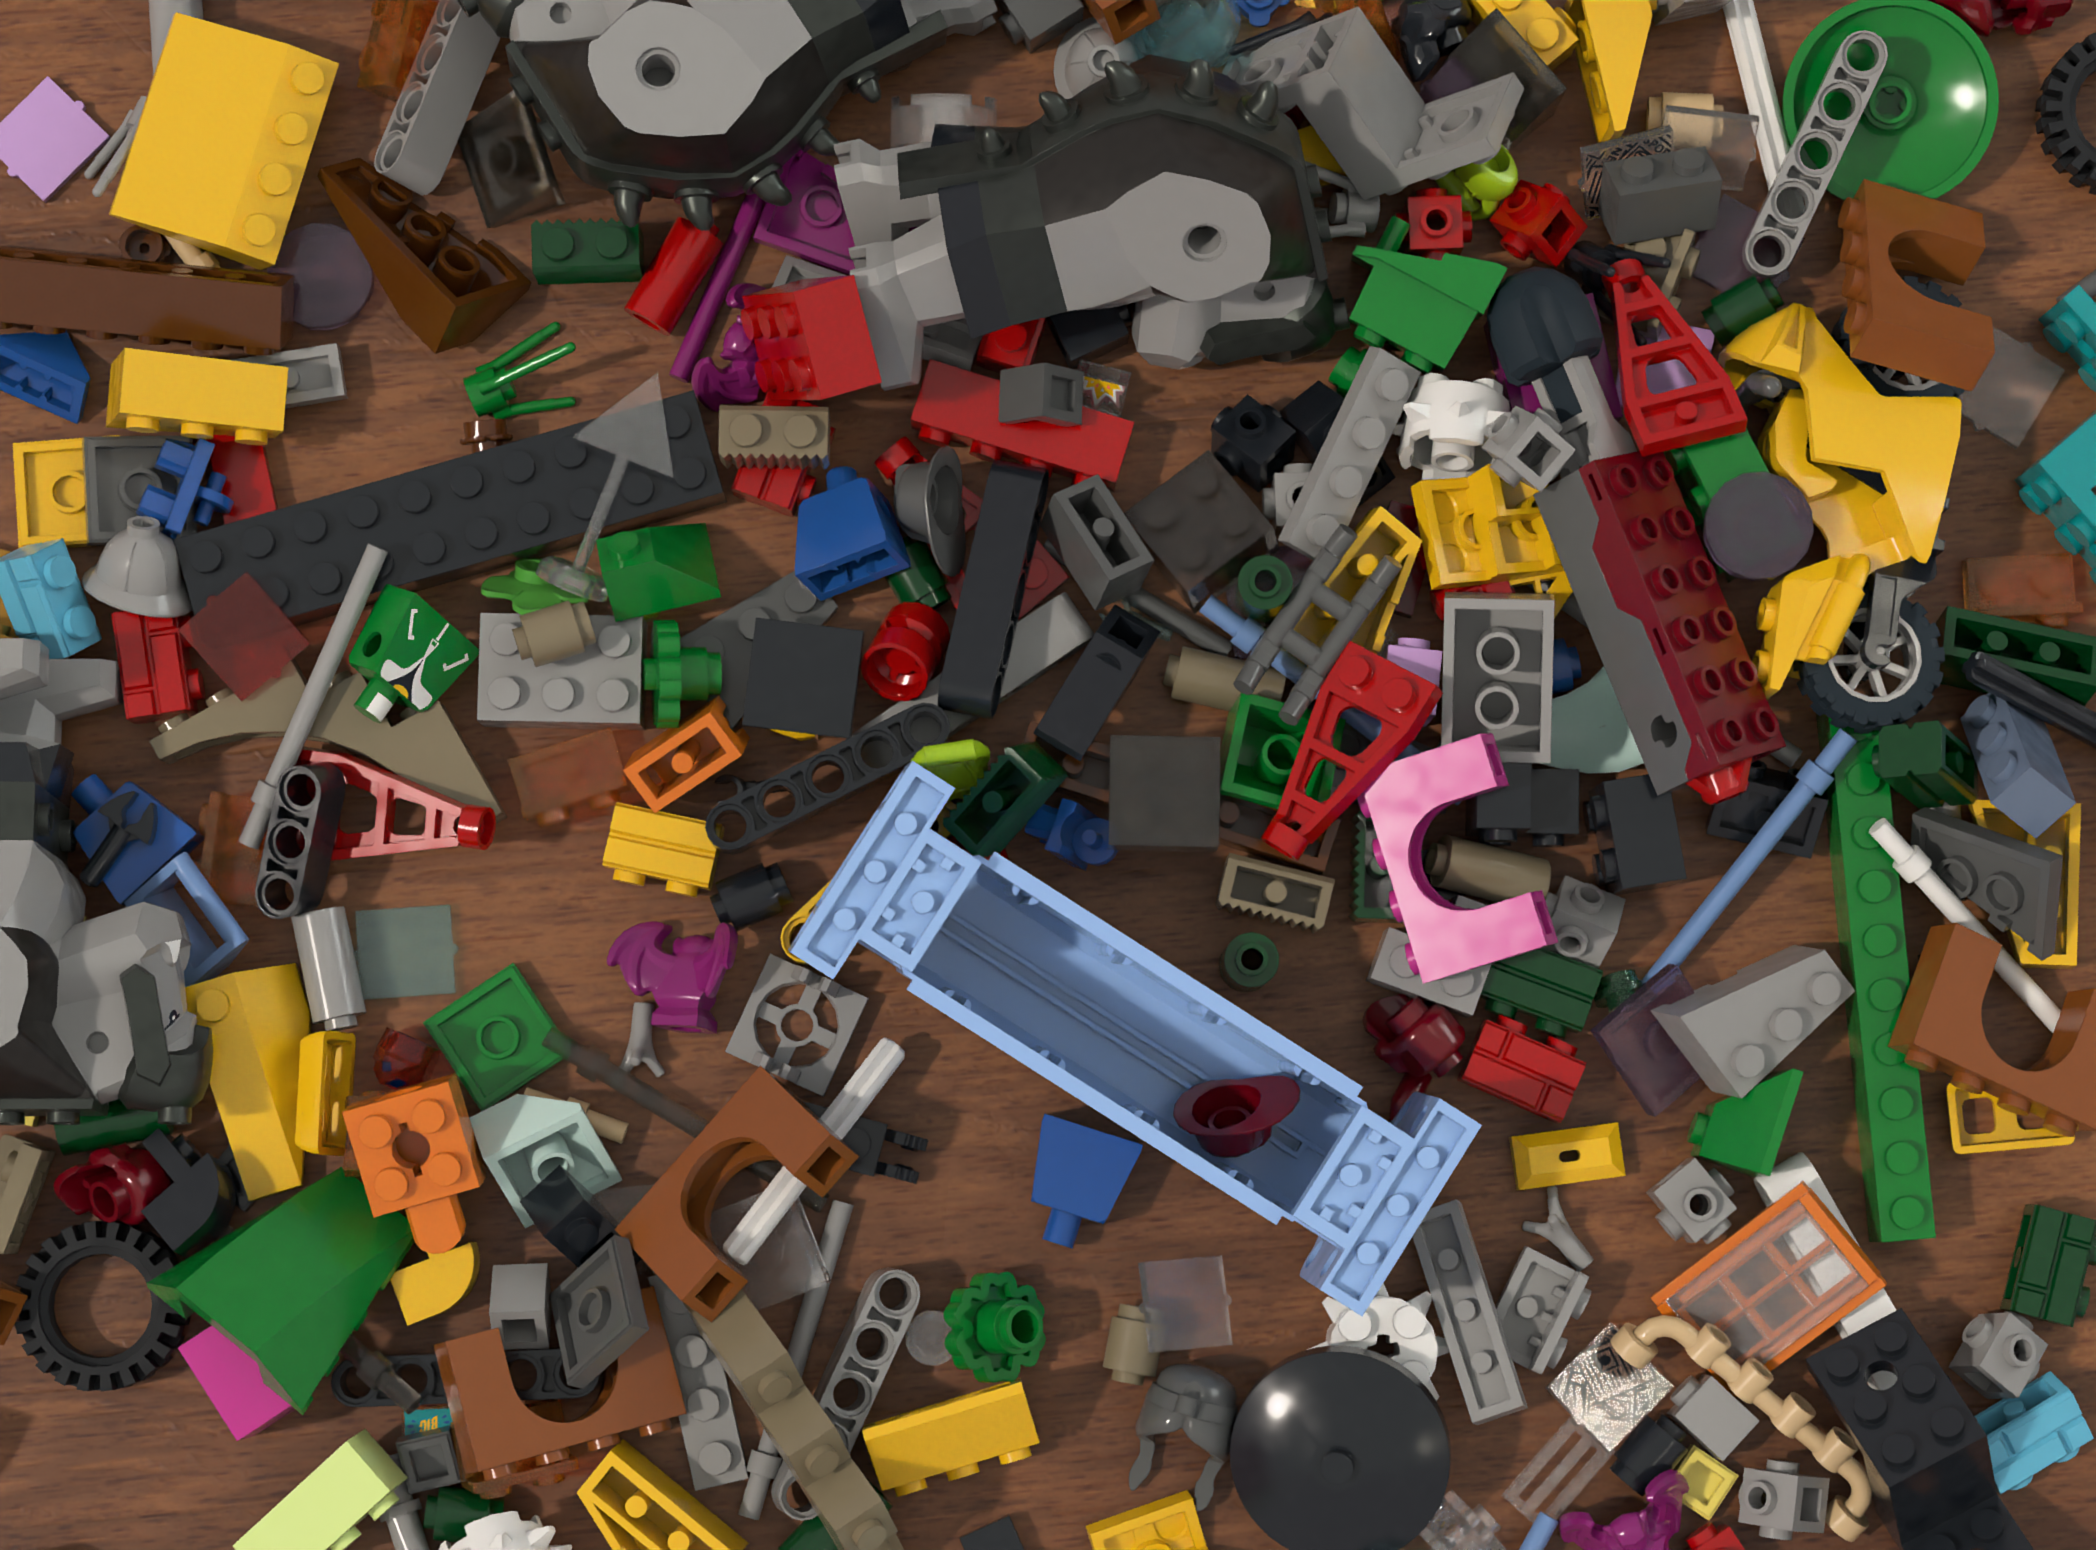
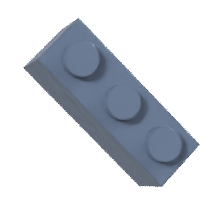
M1991 693L1976 698L1960 720L1990 803L2036 839L2076 804L2046 724L2039 718Z

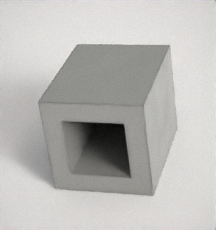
M548 1263L493 1265L489 1316L491 1329L499 1328L504 1350L549 1349L552 1305L549 1295L551 1293Z
M1702 1374L1698 1379L1690 1375L1670 1396V1400L1675 1405L1667 1414L1708 1453L1721 1461L1727 1458L1759 1422L1746 1407L1711 1375Z

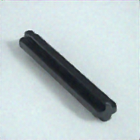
M1976 651L1971 653L1969 659L1963 663L1962 672L1966 674L1967 681L2096 749V712L1983 652Z

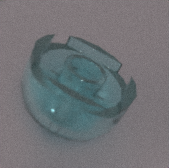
M1155 0L1161 18L1135 33L1134 43L1144 56L1151 54L1190 63L1196 59H1202L1213 69L1225 64L1232 56L1229 53L1235 46L1239 36L1241 14L1236 0Z

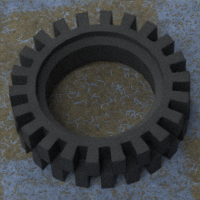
M2095 32L2088 35L2081 43L2077 42L2053 66L2052 71L2042 83L2040 90H2043V93L2037 99L2035 112H2041V117L2035 123L2037 134L2044 133L2046 139L2040 146L2045 155L2052 152L2057 159L2052 164L2053 168L2059 174L2066 169L2073 175L2068 182L2077 188L2083 183L2090 185L2089 193L2096 195V148L2085 139L2080 130L2075 109L2076 97L2082 83L2096 72Z
M106 1221L83 1222L84 1224L60 1230L61 1233L55 1237H49L41 1244L43 1248L38 1253L31 1254L25 1263L29 1267L25 1274L19 1275L16 1286L21 1287L20 1292L26 1294L28 1298L19 1314V1322H15L16 1332L24 1336L26 1343L22 1347L27 1356L33 1355L38 1361L35 1366L43 1373H51L55 1376L54 1381L64 1386H75L77 1390L83 1391L99 1390L102 1392L125 1388L153 1376L158 1368L165 1366L173 1358L171 1354L175 1348L181 1346L185 1338L182 1332L184 1326L189 1325L191 1316L185 1319L150 1290L152 1300L151 1317L143 1335L123 1353L111 1357H97L85 1354L73 1347L62 1335L56 1323L54 1312L57 1288L61 1279L71 1267L82 1259L96 1254L120 1257L131 1263L143 1275L146 1283L177 1265L174 1260L177 1255L170 1247H164L159 1242L161 1238L152 1232L141 1230L140 1226L127 1225L117 1221L111 1223Z

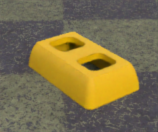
M328 1030L319 1031L305 1036L300 1041L295 1144L309 1153L331 1156L349 1155L351 1141L342 1111L353 1103L356 1037L353 1033Z
M1951 1083L1946 1088L1951 1144L1957 1154L2070 1145L2074 1142L2075 1135L2074 1137H2067L2051 1132L2046 1128L2028 1130L2020 1128L2017 1114L2000 1108L1997 1105L1998 1098L1985 1091L1982 1094H1974L1961 1090ZM1988 1098L1992 1102L1995 1124L1993 1131L1983 1134H1969L1966 1132L1962 1110L1965 1100Z

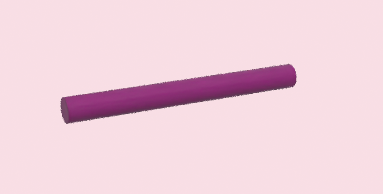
M755 193L745 195L669 372L671 377L679 381L688 383L694 367L697 364L766 203Z

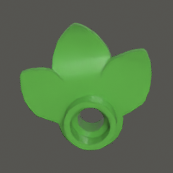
M541 558L519 559L515 563V570L511 571L509 575L489 577L481 585L482 595L487 598H503L512 601L513 610L520 615L568 600L570 604L583 601L587 603L589 600V592L585 587L562 580L558 575V565Z

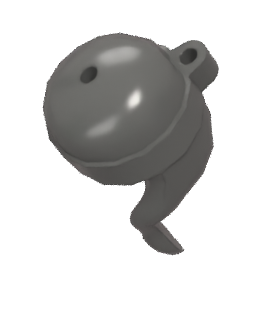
M1174 1364L1167 1366L1160 1372L1157 1380L1152 1382L1145 1395L1144 1403L1136 1421L1135 1430L1137 1437L1140 1439V1453L1129 1472L1130 1490H1136L1150 1472L1155 1450L1154 1434L1171 1433L1182 1428L1195 1444L1211 1455L1205 1464L1201 1477L1195 1485L1196 1510L1202 1511L1207 1507L1213 1496L1216 1474L1221 1466L1230 1458L1231 1436L1238 1415L1235 1387L1227 1378L1211 1369L1193 1364Z

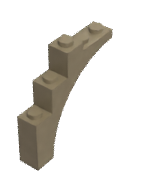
M268 641L247 651L242 656L245 663L234 668L244 688L238 691L235 690L234 686L225 688L205 701L208 706L205 710L190 718L187 713L177 715L158 727L161 734L149 742L159 760L170 765L209 747L249 738L284 737L308 682L290 649L281 642L273 646ZM349 670L334 675L307 740L333 744L368 757L401 777L464 804L491 807L495 812L496 824L508 818L449 712L440 701L435 702L428 710L422 713L406 708L399 714L402 721L396 725L393 724L388 714L381 723H377L364 716L353 706L368 685L369 680L359 672L351 675ZM459 818L456 821V830L458 829Z
M741 1289L713 1322H710L683 1302L698 1332L766 1431L837 1549L904 1550L896 1535L898 1530L882 1499L852 1460L835 1425L805 1386L788 1351L744 1291Z

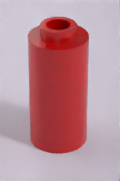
M678 217L625 305L624 310L649 328L663 335L670 336L724 245L716 237L720 229L713 224L709 231H700L689 220Z

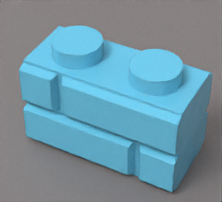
M63 538L26 545L0 557V596L16 636L41 641L49 649V659L69 657L102 639L95 616L90 609L76 573L75 565L71 560Z
M2051 1371L2027 1384L2019 1398L2002 1399L1974 1416L1987 1435L1996 1490L2000 1495L2007 1490H2018L2027 1486L2032 1481L2034 1474L2054 1462L2060 1463L2072 1459L2077 1455L2082 1445L2094 1439L2086 1420L2081 1415L2082 1412L2074 1395Z

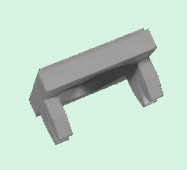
M770 953L725 1052L757 1067L761 1065L768 1072L824 1097L868 1002V998L826 977L817 975L804 967L792 964ZM797 984L806 985L798 1004L780 1009L765 1002L769 995L782 987ZM821 993L828 998L835 1009L838 1024L836 1034L820 1027L818 1018L813 1011ZM792 1010L805 1011L813 1021L811 1034L802 1041L790 1040L782 1032V1020ZM758 1017L776 1025V1031L781 1041L773 1058L767 1054L758 1039L756 1026ZM813 1041L829 1049L824 1056L811 1064L789 1066L796 1047L805 1046Z

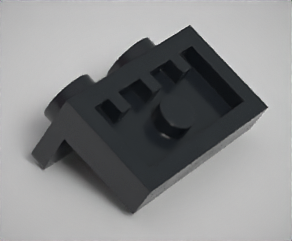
M1760 760L1751 763L1747 791L1727 801L1711 805L1705 825L1706 834L1749 844L1799 781L1796 774L1800 769L1791 768L1788 772H1782L1767 768V765ZM1827 790L1822 796L1818 793L1815 794L1772 850L1811 859L1829 801Z

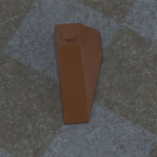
M355 158L320 168L317 177L400 318L435 354L473 342L529 290L532 282L498 248L484 239L476 245L453 229L456 223L454 219L443 212L437 216L426 212L411 202L413 196L410 190L377 172L375 167L363 159Z

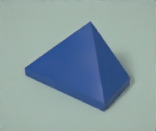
M67 331L62 334L30 332L0 335V390L78 424L83 418L91 378Z

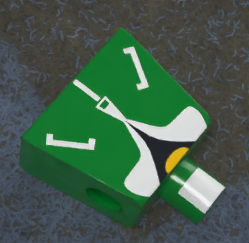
M386 584L349 655L350 665L370 681L353 706L364 716L377 723L382 722L394 703L422 713L428 710L477 658L479 649L417 593Z

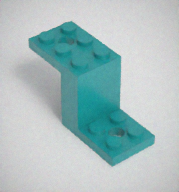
M2078 285L2038 320L2045 327L2043 334L2051 346L2060 353L2067 352L2080 366L2078 373L2081 379L2091 390L2096 392V303ZM2095 410L2014 481L2021 488L2019 496L2025 505L2037 515L2043 513L2057 528L2054 531V535L2062 547L2072 555L2079 553L2092 568L2089 574L2096 584V495L2091 491L2096 485Z

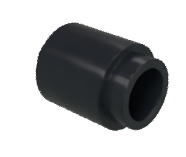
M777 862L764 867L763 863H760L715 882L719 893L710 896L720 923L729 924L732 922L737 932L782 913V906L794 902Z
M1663 1413L1656 1421L1646 1415L1614 1453L1617 1459L1609 1469L1643 1497L1645 1495V1488L1652 1479L1664 1471L1673 1470L1689 1451L1681 1443L1687 1434Z

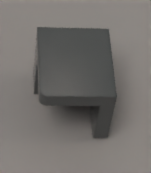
M1045 362L1001 370L999 422L1014 424L1038 420L1065 427L1082 425L1084 372Z

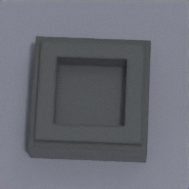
M451 1425L397 1438L396 1447L403 1473L408 1477L406 1485L409 1494L463 1482L464 1473Z

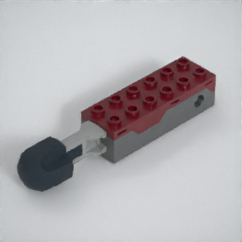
M1534 266L1519 271L1505 279L1497 288L1490 301L1487 322L1491 341L1508 383L1518 387L1533 385L1543 411L1563 427V430L1558 435L1576 449L1559 473L1562 479L1544 488L1542 492L1535 493L1533 496L1657 796L1690 786L1700 793L1703 802L1709 805L1727 801L1747 791L1751 763L1786 747L1779 729L1778 719L1769 706L1758 679L1757 669L1749 658L1737 629L1736 619L1729 610L1716 579L1714 566L1708 560L1695 529L1693 516L1687 510L1674 479L1672 466L1667 461L1664 452L1642 457L1640 451H1637L1630 433L1612 415L1590 362L1600 352L1603 334L1588 298L1574 279L1554 269Z

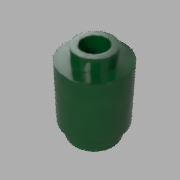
M1752 274L1710 300L1712 305L1701 311L1719 344L1725 347L1749 326L1778 312L1777 309L1785 305L1769 277L1760 282L1757 276Z
M909 536L904 537L903 541L910 558L911 567L885 576V579L900 604L903 602H918L936 610L952 598L946 587L950 582L937 565L927 543L922 541L914 543Z
M453 1486L439 1487L438 1496H427L424 1528L434 1529L433 1540L457 1542L467 1536L464 1528L465 1525L492 1514L503 1513L505 1497L492 1496V1490Z

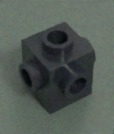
M1248 394L1234 408L1231 406L1225 407L1216 416L1211 425V457H1213L1216 465L1225 474L1232 477L1238 476L1258 493L1272 481L1274 473H1280L1283 470V466L1289 464L1294 459L1296 430L1285 423L1284 418L1275 408L1267 404L1261 405Z

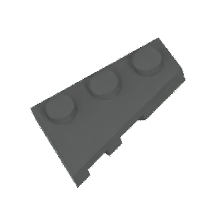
M795 571L681 637L680 647H706L707 652H720L722 687L719 696L727 705L723 715L729 721L730 728L734 730L739 725L744 714L756 617L825 626L839 609L832 597L820 601L795 576ZM708 695L707 702L711 701L718 695Z
M1926 807L1913 813L1910 846H1919L1932 861L1930 868L1959 899L1969 898L1990 914L1988 921L1999 930L2005 932L2011 929L2029 943L2027 950L2041 961L2055 954L2063 855Z

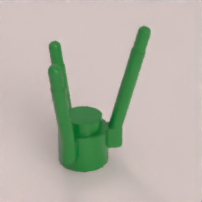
M552 322L493 361L476 367L477 373L463 378L467 394L478 417L493 413L495 419H506L514 415L573 407L576 404V399L571 396L509 403V400L517 397L513 384L514 380L575 351L576 345L573 342H568L509 370L506 369L507 365L558 332L561 328L558 322Z

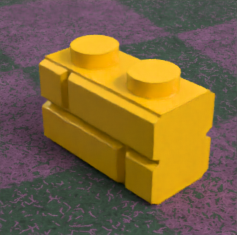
M616 802L602 865L607 869L614 870L612 880L644 886L646 877L667 881L665 888L667 892L697 898L699 888L710 891L712 889L720 851L710 842L705 829L706 821L661 811L654 814L651 809ZM717 823L716 835L719 839L723 840L725 828L722 824Z

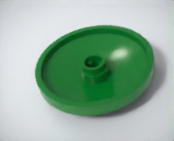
M1858 0L1848 4L1821 21L1806 37L1793 57L1785 79L1782 96L1783 122L1788 142L1791 146L1833 56L1841 43L1854 32L1863 30L1874 32L1883 39L1887 46L1888 57L1886 65L1826 191L1845 201L1847 197L1854 198L1862 181L1867 179L1936 199L1953 189L1972 172L1992 139L1998 116L1999 91L1995 69L1989 53L1976 33L1961 18L1931 1ZM1858 43L1848 48L1847 60L1855 70L1867 71L1874 66L1875 55L1869 46ZM1833 92L1824 98V111L1831 119L1839 121L1845 120L1850 116L1852 107L1846 95ZM1808 141L1801 146L1800 159L1810 169H1822L1827 164L1828 151L1820 142Z

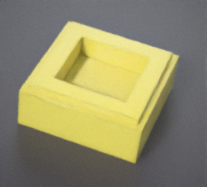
M1690 1444L1688 1447L1689 1451L1674 1469L1685 1477L1689 1485V1491L1683 1494L1682 1504L1710 1521L1739 1475L1695 1445Z

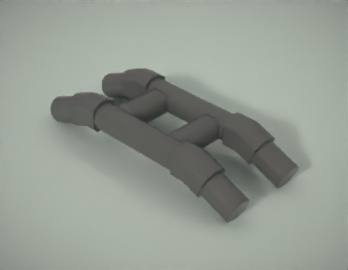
M1344 524L1338 526L1327 543L1323 545L1288 600L1253 648L1233 683L1239 692L1251 695L1280 652L1281 647L1308 665L1295 683L1278 714L1283 722L1292 726L1298 724L1344 648L1353 639L1369 613L1373 611L1389 585L1403 568L1395 558L1385 555L1358 589L1351 603L1328 588L1324 583L1327 582L1343 556L1358 537L1356 532ZM1311 602L1338 620L1321 647H1318L1294 630Z

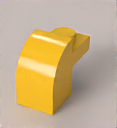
M470 1242L457 1248L454 1247L445 1253L432 1254L427 1252L429 1259L398 1270L393 1274L390 1281L407 1326L445 1313L458 1306L469 1295L476 1283L480 1268V1254L477 1242Z

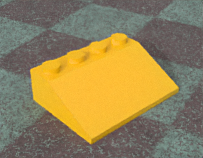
M177 12L174 13L109 215L259 270L275 265L339 63L287 43Z

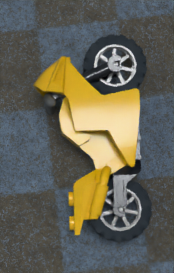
M1904 276L1902 278L1910 287L1930 299L1958 308L1962 305L1953 294L1948 297L1941 292L1942 286L1932 281H1928L1926 284L1919 283L1918 277ZM1792 303L1788 307L1749 326L1722 350L1718 358V363L1731 379L1746 416L1751 405L1761 409L1767 408L1770 414L1758 437V451L1790 513L1802 510L1819 528L1827 542V560L1789 573L1770 589L1767 598H1762L1756 620L1757 629L1763 630L1761 650H1756L1752 662L1757 669L1758 679L1767 699L1781 689L1786 676L1801 679L1797 682L1802 696L1807 694L1813 702L1810 705L1812 710L1819 716L1825 714L1831 718L1830 724L1842 729L1848 726L1854 728V733L1869 734L1873 730H1879L1880 732L1882 726L1902 724L1926 707L1934 697L1932 695L1933 691L1940 686L1943 672H1940V664L1945 661L1944 647H1939L1937 638L1941 636L1935 622L1929 623L1924 616L1928 612L1921 604L1916 602L1913 605L1906 599L1911 597L1917 589L1935 579L1937 575L1936 557L1944 551L1945 540L1938 539L1941 515L1949 509L1950 498H1946L1961 428L1962 403L1958 397L1965 390L1933 380L1922 384L1919 376L1850 357L1849 333L1844 332L1847 307L1840 314L1841 317L1834 325L1830 335L1817 319L1813 308L1804 307L1800 303ZM1905 373L1909 385H1903L1894 380H1898ZM1843 641V655H1836L1837 650L1841 642ZM1900 647L1903 653L1904 667L1890 662L1889 659L1890 652ZM1835 666H1839L1840 674L1847 681V684L1840 678ZM1879 670L1902 679L1901 683L1890 694H1887ZM1869 678L1875 697H1869L1854 690L1858 684L1864 683Z

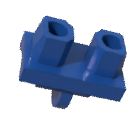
M166 438L154 468L181 478L175 494L148 484L136 514L159 520L160 527H162L160 532L173 540L176 539L177 534H181L193 502L198 505L193 522L201 526L208 527L214 511L225 514L230 513L234 502L221 493L227 479L226 476L217 472H211L206 487L199 486L215 444L201 438L195 445Z
M1062 798L1059 809L1043 804L1030 818L1025 827V833L1039 838L1040 842L1046 845L1045 850L1070 866L1085 871L1088 864L1100 866L1110 862L1115 858L1120 847L1119 832L1113 824L1103 818H1099L1079 803Z

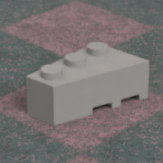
M1792 945L1737 970V974L1714 985L1707 984L1694 990V994L1670 1005L1663 1004L1650 1011L1712 1092L1742 1099L1851 996L1855 990L1825 950Z

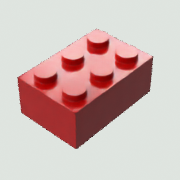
M854 275L801 279L742 296L745 306L741 310L742 326L748 339L754 340L759 361L755 362L756 378L761 390L764 393L768 392L770 401L823 400L882 383Z

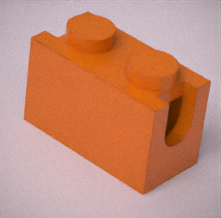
M719 695L679 721L678 728L667 729L634 751L625 765L623 772L654 814L742 756L750 737L743 727L736 732L730 728L729 721L723 715L727 705ZM651 765L662 781L655 784L650 778L646 767Z

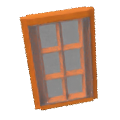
M1802 1180L1655 1292L1651 1299L1657 1305V1309L1662 1315L1678 1317L1691 1324L1698 1331L1706 1323L1717 1326L1731 1341V1346L1725 1352L1741 1366L1749 1357H1752L1761 1362L1771 1372L1884 1288L1887 1282L1881 1276V1272L1811 1187L1809 1188ZM1707 1369L1714 1379L1735 1398L1737 1397L1724 1379L1713 1370Z

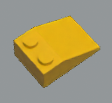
M1566 0L1564 4L1565 12L1570 16L1577 28V32L1574 34L1579 40L1574 49L1600 155L1603 151H1606L1603 156L1610 155L1626 129L1653 15L1652 10L1657 9V0Z

